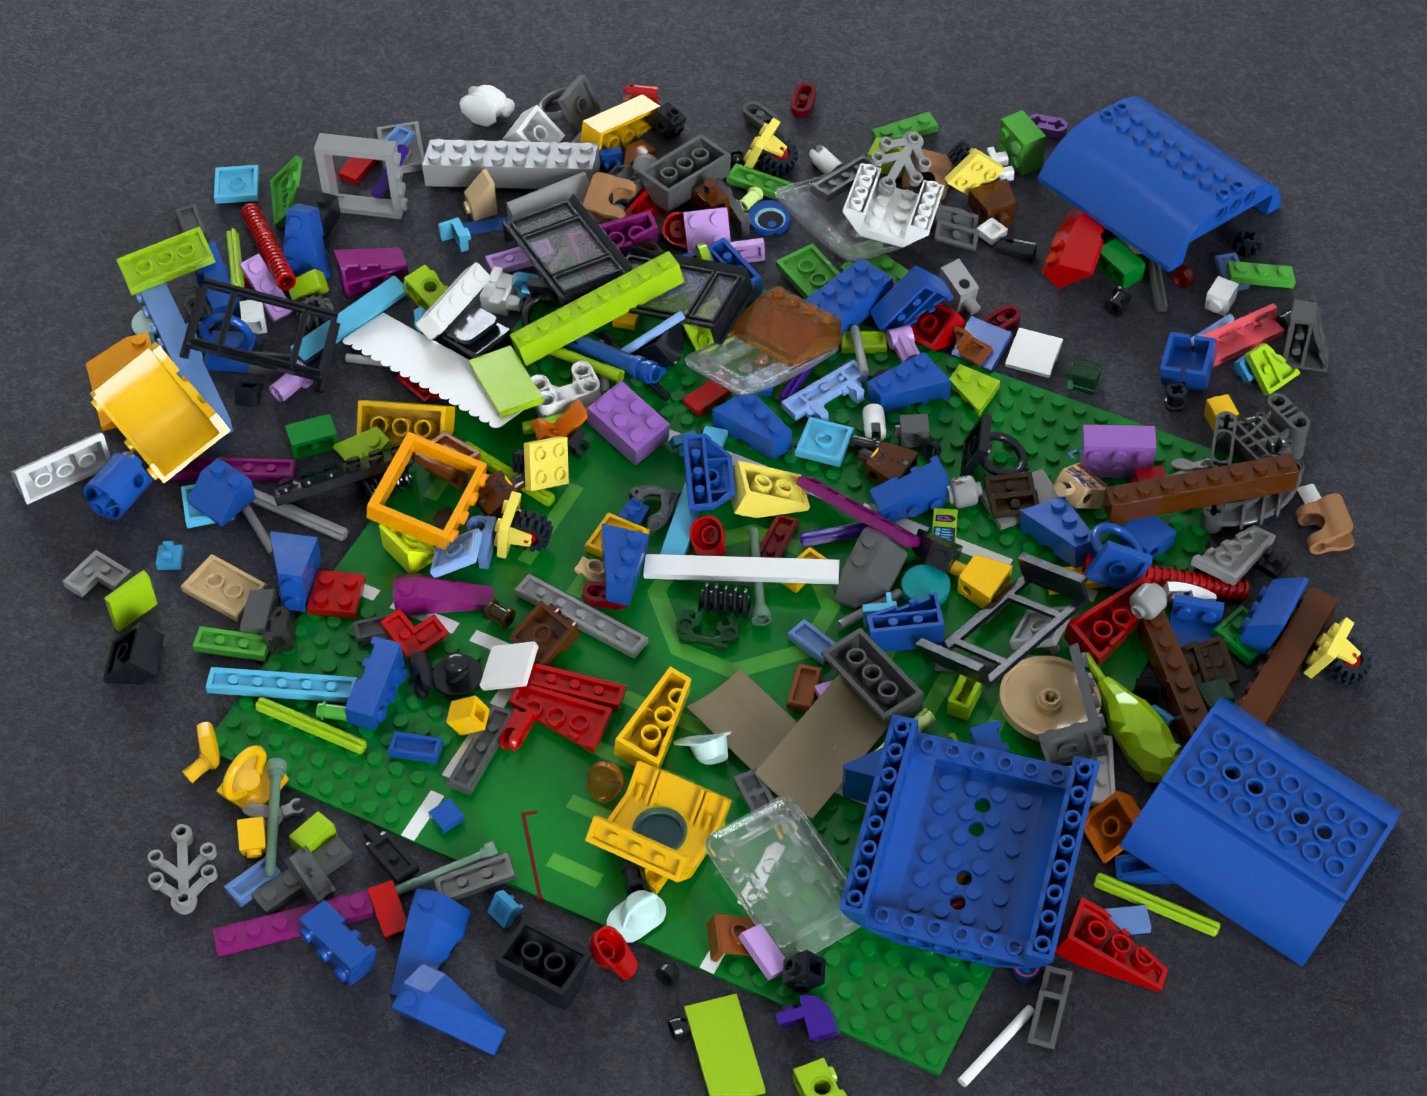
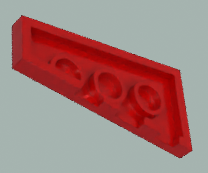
M531 684L516 687L509 700L512 708H516L520 712L530 710L536 716L537 722L593 754L613 714L612 708Z

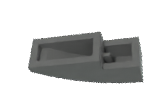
M1046 965L1027 1043L1052 1050L1055 1049L1072 981V971Z

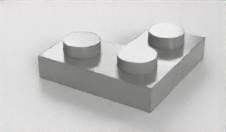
M95 550L63 580L65 588L83 598L98 582L114 591L133 576L130 570Z

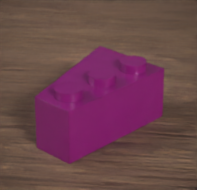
M400 248L334 250L339 281L346 298L368 293L393 275L402 283L404 282V277L409 275L408 265Z

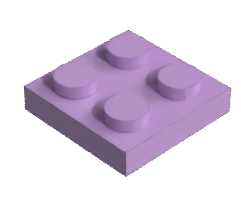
M727 207L683 212L687 253L690 252L692 256H695L697 244L704 243L705 245H710L723 237L728 242H731Z

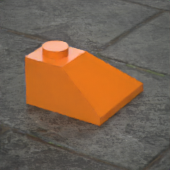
M1118 790L1088 812L1084 829L1085 834L1105 864L1124 850L1120 847V844L1141 812L1131 795Z

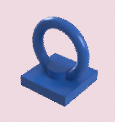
M225 313L211 314L201 321L199 332L203 340L214 343L218 342L220 331L213 330L211 335L208 328L213 323L223 322ZM232 315L230 324L236 326L242 332L228 331L224 345L249 352L255 351L258 342L257 333H252L251 328L246 322ZM208 353L205 355L203 362L207 370L248 373L247 363Z
M1111 522L1100 523L1092 529L1090 534L1091 545L1097 555L1084 571V575L1093 582L1122 590L1142 577L1153 563L1152 555L1143 553L1139 540L1125 527ZM1104 532L1115 533L1124 538L1131 548L1109 540L1103 546L1100 541V535Z

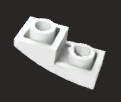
M1167 581L1163 587L1167 594V602L1172 604L1175 593L1213 601L1217 599L1216 594L1209 590L1187 583Z

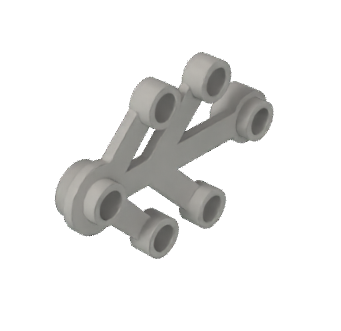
M909 131L903 135V138L894 140L889 137L881 138L879 148L884 152L890 151L891 148L904 147L901 152L883 154L875 151L872 153L870 162L874 166L895 162L888 176L881 178L878 183L877 190L881 195L891 196L896 188L895 180L903 166L909 177V184L914 187L920 186L923 176L921 173L916 172L909 155L913 152L918 162L917 168L921 172L929 170L931 160L924 157L921 150L924 141L919 133Z
M179 824L171 833L173 842L177 846V867L167 861L160 850H152L147 857L150 866L159 868L178 881V890L166 883L163 874L160 872L150 874L148 882L153 890H159L171 899V906L175 912L186 915L193 912L198 902L197 895L218 877L215 866L205 865L216 857L217 851L214 844L204 843L200 847L201 854L189 865L188 846L192 844L194 836L189 826ZM206 850H212L211 853H205ZM160 857L158 860L153 861V858ZM201 869L202 877L189 888V880ZM207 872H213L210 876L205 875ZM155 879H161L158 883H153Z

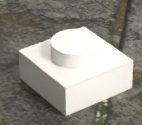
M990 218L977 227V230H979V237L993 245L1000 238L1007 235L1008 228L994 218Z

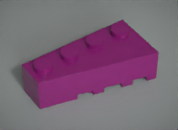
M651 210L599 225L625 258L628 255L629 246L636 247L650 239L658 243V226ZM586 229L567 234L568 251L574 265L604 254L603 250ZM608 260L577 273L581 283L615 265L611 260Z

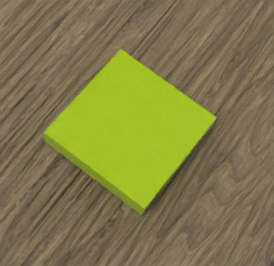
M144 570L104 598L113 626L118 632L158 604L149 575Z

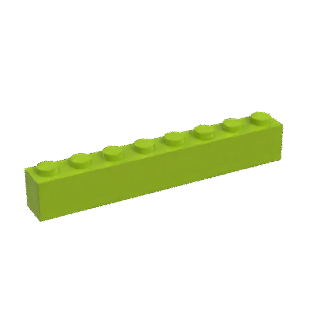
M668 251L510 334L516 353L524 365L527 366L628 313L629 309L636 308L637 305H643L684 283L679 263Z

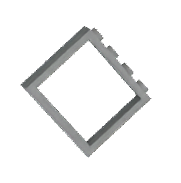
M319 133L314 151L322 192L338 196L340 212L401 219L403 211L407 210L408 198H405L406 184L402 181L401 153H398L396 141ZM332 155L384 160L391 199L339 194Z

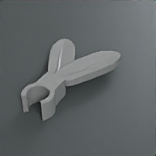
M1179 458L1171 462L1173 468L1179 470V472L1172 475L1209 469V467L1215 466L1210 458L1196 462Z
M299 798L293 799L290 803L281 806V808L279 807L278 826L283 818L293 815L299 816L304 812V808H301L299 811L292 808L293 804H299ZM249 804L243 807V813L249 817H264L268 829L269 805Z

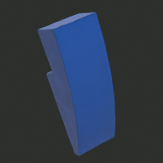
M1131 853L1115 856L1117 880L1147 885L1176 884Z

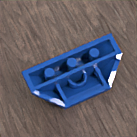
M706 433L682 435L689 511L714 510L736 496L732 456L719 444L712 441L711 437Z

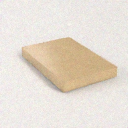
M211 554L181 585V589L186 594L239 622L244 614L249 591L268 589V585Z

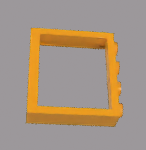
M408 432L367 505V518L446 551L449 544L453 543L454 540L456 541L459 534L457 529L460 524L464 525L467 521L470 505L474 506L476 504L479 488H484L486 485V480L489 474H486L487 464ZM414 451L473 475L444 530L384 506Z

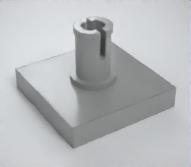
M1067 606L1054 607L1052 609L1062 612ZM1027 610L1009 641L1012 649H1019L1053 618L1033 610ZM1070 619L1036 648L1043 647L1046 655L1058 653L1060 650L1058 641Z

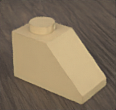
M487 169L481 171L464 192L465 201L463 202V208L466 214H470L473 221L498 214L495 185Z

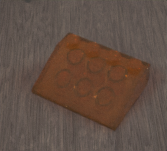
M777 286L762 293L738 318L730 334L789 367H793L841 344V319L800 298L798 295H794L783 287Z

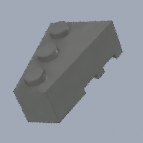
M1294 299L1282 357L1286 359L1285 363L1290 367L1327 373L1329 349L1318 304L1316 302Z

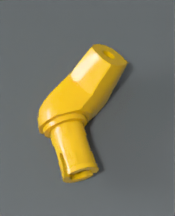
M209 722L197 725L199 758L182 771L192 784L209 769L215 770L220 764L217 737L213 725Z

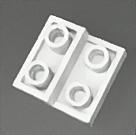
M1019 328L1005 365L1008 368L1050 378L1063 339Z

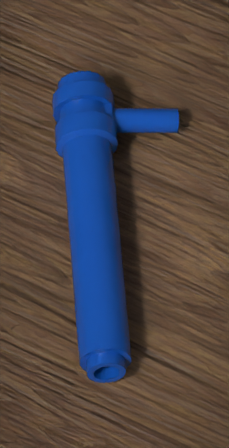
M587 335L565 345L582 354L622 369L629 376L640 379L647 384L658 382L660 377L667 373V369L659 366L657 362L647 360L640 355L634 356Z

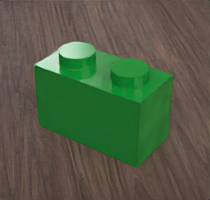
M1118 238L1102 246L1096 264L1118 287L1127 288L1142 280L1144 276V261Z
M330 414L285 425L291 451L296 460L335 450L333 446L339 443Z

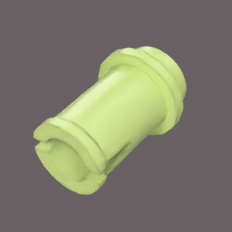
M759 187L749 188L747 194L739 200L744 212H748L756 202H761L763 191Z

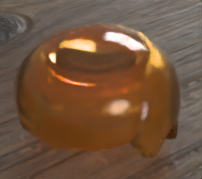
M609 761L595 762L586 774V777H588L587 792L595 800L602 803L612 802L624 787L623 772L615 763Z

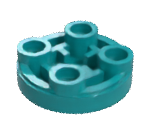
M920 564L913 566L902 577V598L907 602L914 598L918 601L929 597V593L937 591L939 604H941L949 596L950 579L946 572L930 565Z

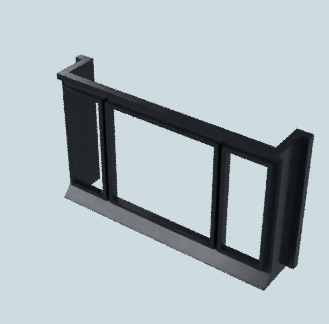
M205 278L203 287H198L179 357L189 359L192 349L317 381L315 392L324 393L340 328V323H336L339 312ZM208 289L230 294L217 343L195 338ZM237 296L302 313L290 362L224 345ZM308 315L331 320L319 369L297 364Z
M1023 552L1017 557L1022 576L943 643L937 645L921 638L915 643L916 648L922 650L926 664L931 661L977 681L989 689L1090 601L1085 585L1088 581L1087 576ZM1030 583L1074 599V601L1062 612H1059L1017 594ZM1009 601L1053 618L1007 659L963 641ZM957 647L999 666L988 675L984 664L952 650Z

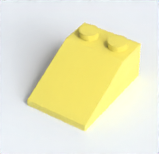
M738 461L733 468L736 496L731 498L735 514L759 518L809 510L810 505L805 489L796 485L798 477H801L800 474Z

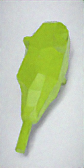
M1087 652L1090 665L1087 668L1097 681L1109 725L1108 733L1110 736L1114 735L1128 764L1139 772L1145 781L1161 782L1181 753V746L1175 743L1169 727L1146 700L1131 693L1111 677H1105L1092 656Z

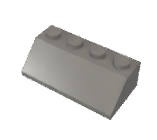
M579 173L507 202L508 222L569 200L573 193L583 204L590 186L586 173ZM577 221L527 241L530 244L543 239H550L582 226V224Z

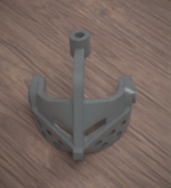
M649 484L635 486L628 492L629 499L634 497L635 500L640 501L648 496L661 499L660 511L648 518L647 528L650 531H656L668 525L674 516L676 501L681 496L679 490H669Z

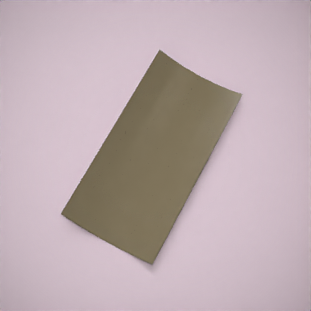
M741 669L717 689L686 706L714 734L731 731V734L727 735L728 748L751 770L758 769L797 724L782 707Z
M838 675L756 770L755 774L781 799L813 819L842 784L843 765L865 756L889 727L890 722L883 721L856 691Z

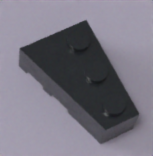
M298 187L296 204H304L319 209L324 232L322 237L325 243L341 215L338 196Z

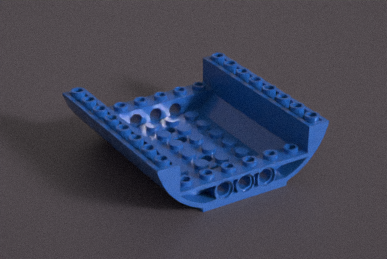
M1221 696L1165 774L1126 834L1120 847L1303 967L1358 885L1395 826L1402 811ZM1231 770L1235 772L1238 779L1228 778L1225 771ZM1248 785L1258 787L1260 794L1250 792ZM1294 815L1303 816L1306 824L1298 823L1294 819ZM1317 830L1326 831L1329 839L1321 838Z
M892 714L839 910L857 925L892 940L893 943L994 968L1026 969L1042 967L1052 963L1100 761L1074 756L1071 767L921 733L918 732L917 719ZM978 802H986L989 804L990 809L987 812H979L976 810L975 805ZM978 825L983 828L984 833L976 837L969 833V829L972 826ZM960 874H967L972 880L967 885H961L957 882L956 878ZM955 898H960L965 902V906L960 910H955L951 907L950 902Z

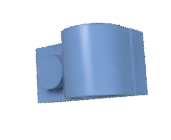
M473 516L466 523L467 532L479 528L483 534L477 557L479 568L489 569L495 547L497 518L492 516Z

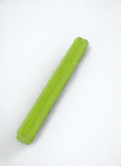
M232 228L231 231L226 232L230 281L232 285L244 287V276L239 267L240 263H242L239 233L236 232V229Z
M465 442L481 452L479 461L486 463L489 471L493 473L502 471L509 480L520 474L513 472L511 467L471 442ZM525 487L521 489V491L546 506H551L555 501V495L545 488L534 491L526 490Z
M260 697L255 704L256 710L358 754H362L367 747L366 740L267 698Z
M1098 873L1095 878L1094 886L1098 889L1136 905H1146L1148 910L1215 937L1219 932L1221 924L1216 920L1103 873Z

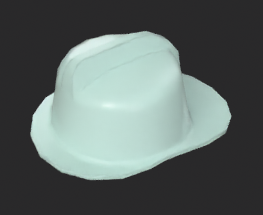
M731 731L714 735L684 737L675 740L673 743L678 746H689L698 761L706 765H712L728 759L727 735L731 734Z
M645 890L635 891L610 912L607 926L615 928L624 937L626 943L634 942L664 921L666 906L663 900L654 892L651 893Z

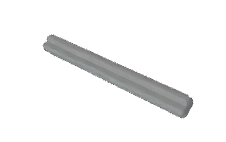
M254 489L256 498L251 503L339 541L347 538V528L289 503L277 507L273 496Z

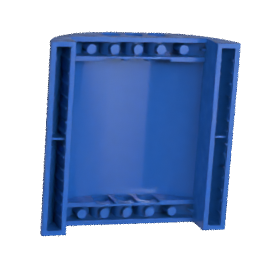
M1139 96L1124 98L1076 125L1056 146L1038 176L1039 182L1167 272L1183 264L1188 244L1252 206L1268 215L1280 208L1281 205L1280 191L1276 186Z

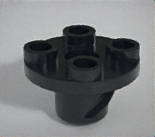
M461 653L449 654L439 661L433 670L435 688L448 700L469 696L481 688L479 686L483 676L481 665L471 656Z

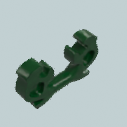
M683 610L682 615L676 621V632L679 634V643L699 644L712 647L720 652H727L728 646L735 645L739 641L740 622L734 618L727 619L728 625H722V621L718 622L716 637L696 633L701 628V617L695 620V610Z

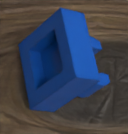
M621 147L599 150L602 171L609 173V170H612L616 165H623Z
M632 497V499H628L618 517L642 526L650 514V506L644 505L642 500L637 501Z

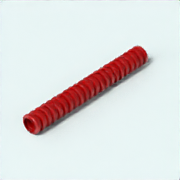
M254 203L246 204L241 210V215L275 283L281 290L287 291L292 289L296 284V277L260 208Z
M1086 554L1082 564L1083 575L1096 555L1091 557L1090 554ZM1150 565L1142 575V577L1145 575L1151 583H1156L1162 588L1167 581L1187 583L1209 590L1216 594L1218 598L1225 596L1226 599H1230L1232 597L1233 600L1240 599L1242 602L1248 598L1250 588L1248 580H1243V582L1239 580L1233 586L1222 582L1219 578L1211 577L1210 574L1204 576L1201 572L1198 574L1195 571L1189 573L1188 570L1181 572L1180 569L1174 571L1171 567L1168 569L1165 566L1159 568L1158 565L1153 567Z

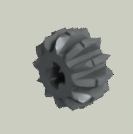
M312 293L310 298L304 297L303 301H301L302 303L335 311L329 297L324 298L322 294L315 297ZM296 312L297 319L300 321L302 313ZM308 315L306 327L309 331L313 328L317 329L328 320Z

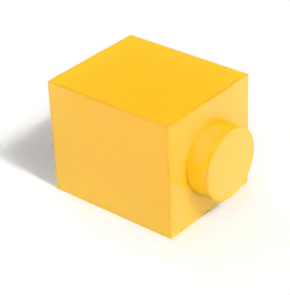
M1228 394L1206 400L1204 416L1213 432L1216 417L1220 412H1232L1236 415L1237 421L1239 419V412Z
M477 696L451 701L446 722L461 736L483 731L486 728L490 709Z
M264 817L237 820L239 850L242 855H247V858L262 857V853H266L267 823Z

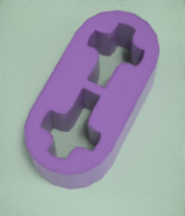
M1041 114L1029 116L1035 124H1038V128L1046 137L1054 139L1065 137L1067 122L1064 119Z

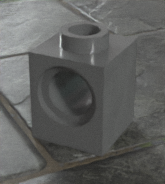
M928 414L899 416V425H895V438L900 439L901 447H922L924 443L929 441Z

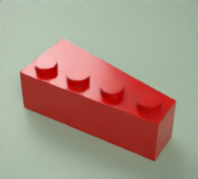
M1144 575L1068 623L1063 638L1070 646L1078 643L1081 653L1089 652L1100 668L1138 627L1140 619L1131 612L1130 596L1142 584L1151 582Z

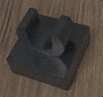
M580 427L567 439L568 454L572 452L576 459H580L584 455L579 450V447L584 451L590 448V444L582 440L587 433Z
M1270 547L1256 562L1255 568L1270 578L1277 579L1289 567L1290 560L1284 554H1280L1273 547Z
M1143 676V679L1136 678L1134 694L1146 700L1151 706L1154 704L1158 706L1161 681H1155L1154 677Z

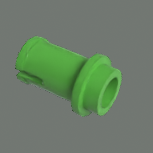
M327 701L317 704L316 717L321 718V721H325V719L347 721L344 705L327 704Z

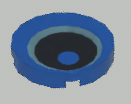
M764 200L758 202L748 212L751 219L749 227L759 235L771 236V234L775 233L779 235L786 231L791 223L789 209L778 201Z

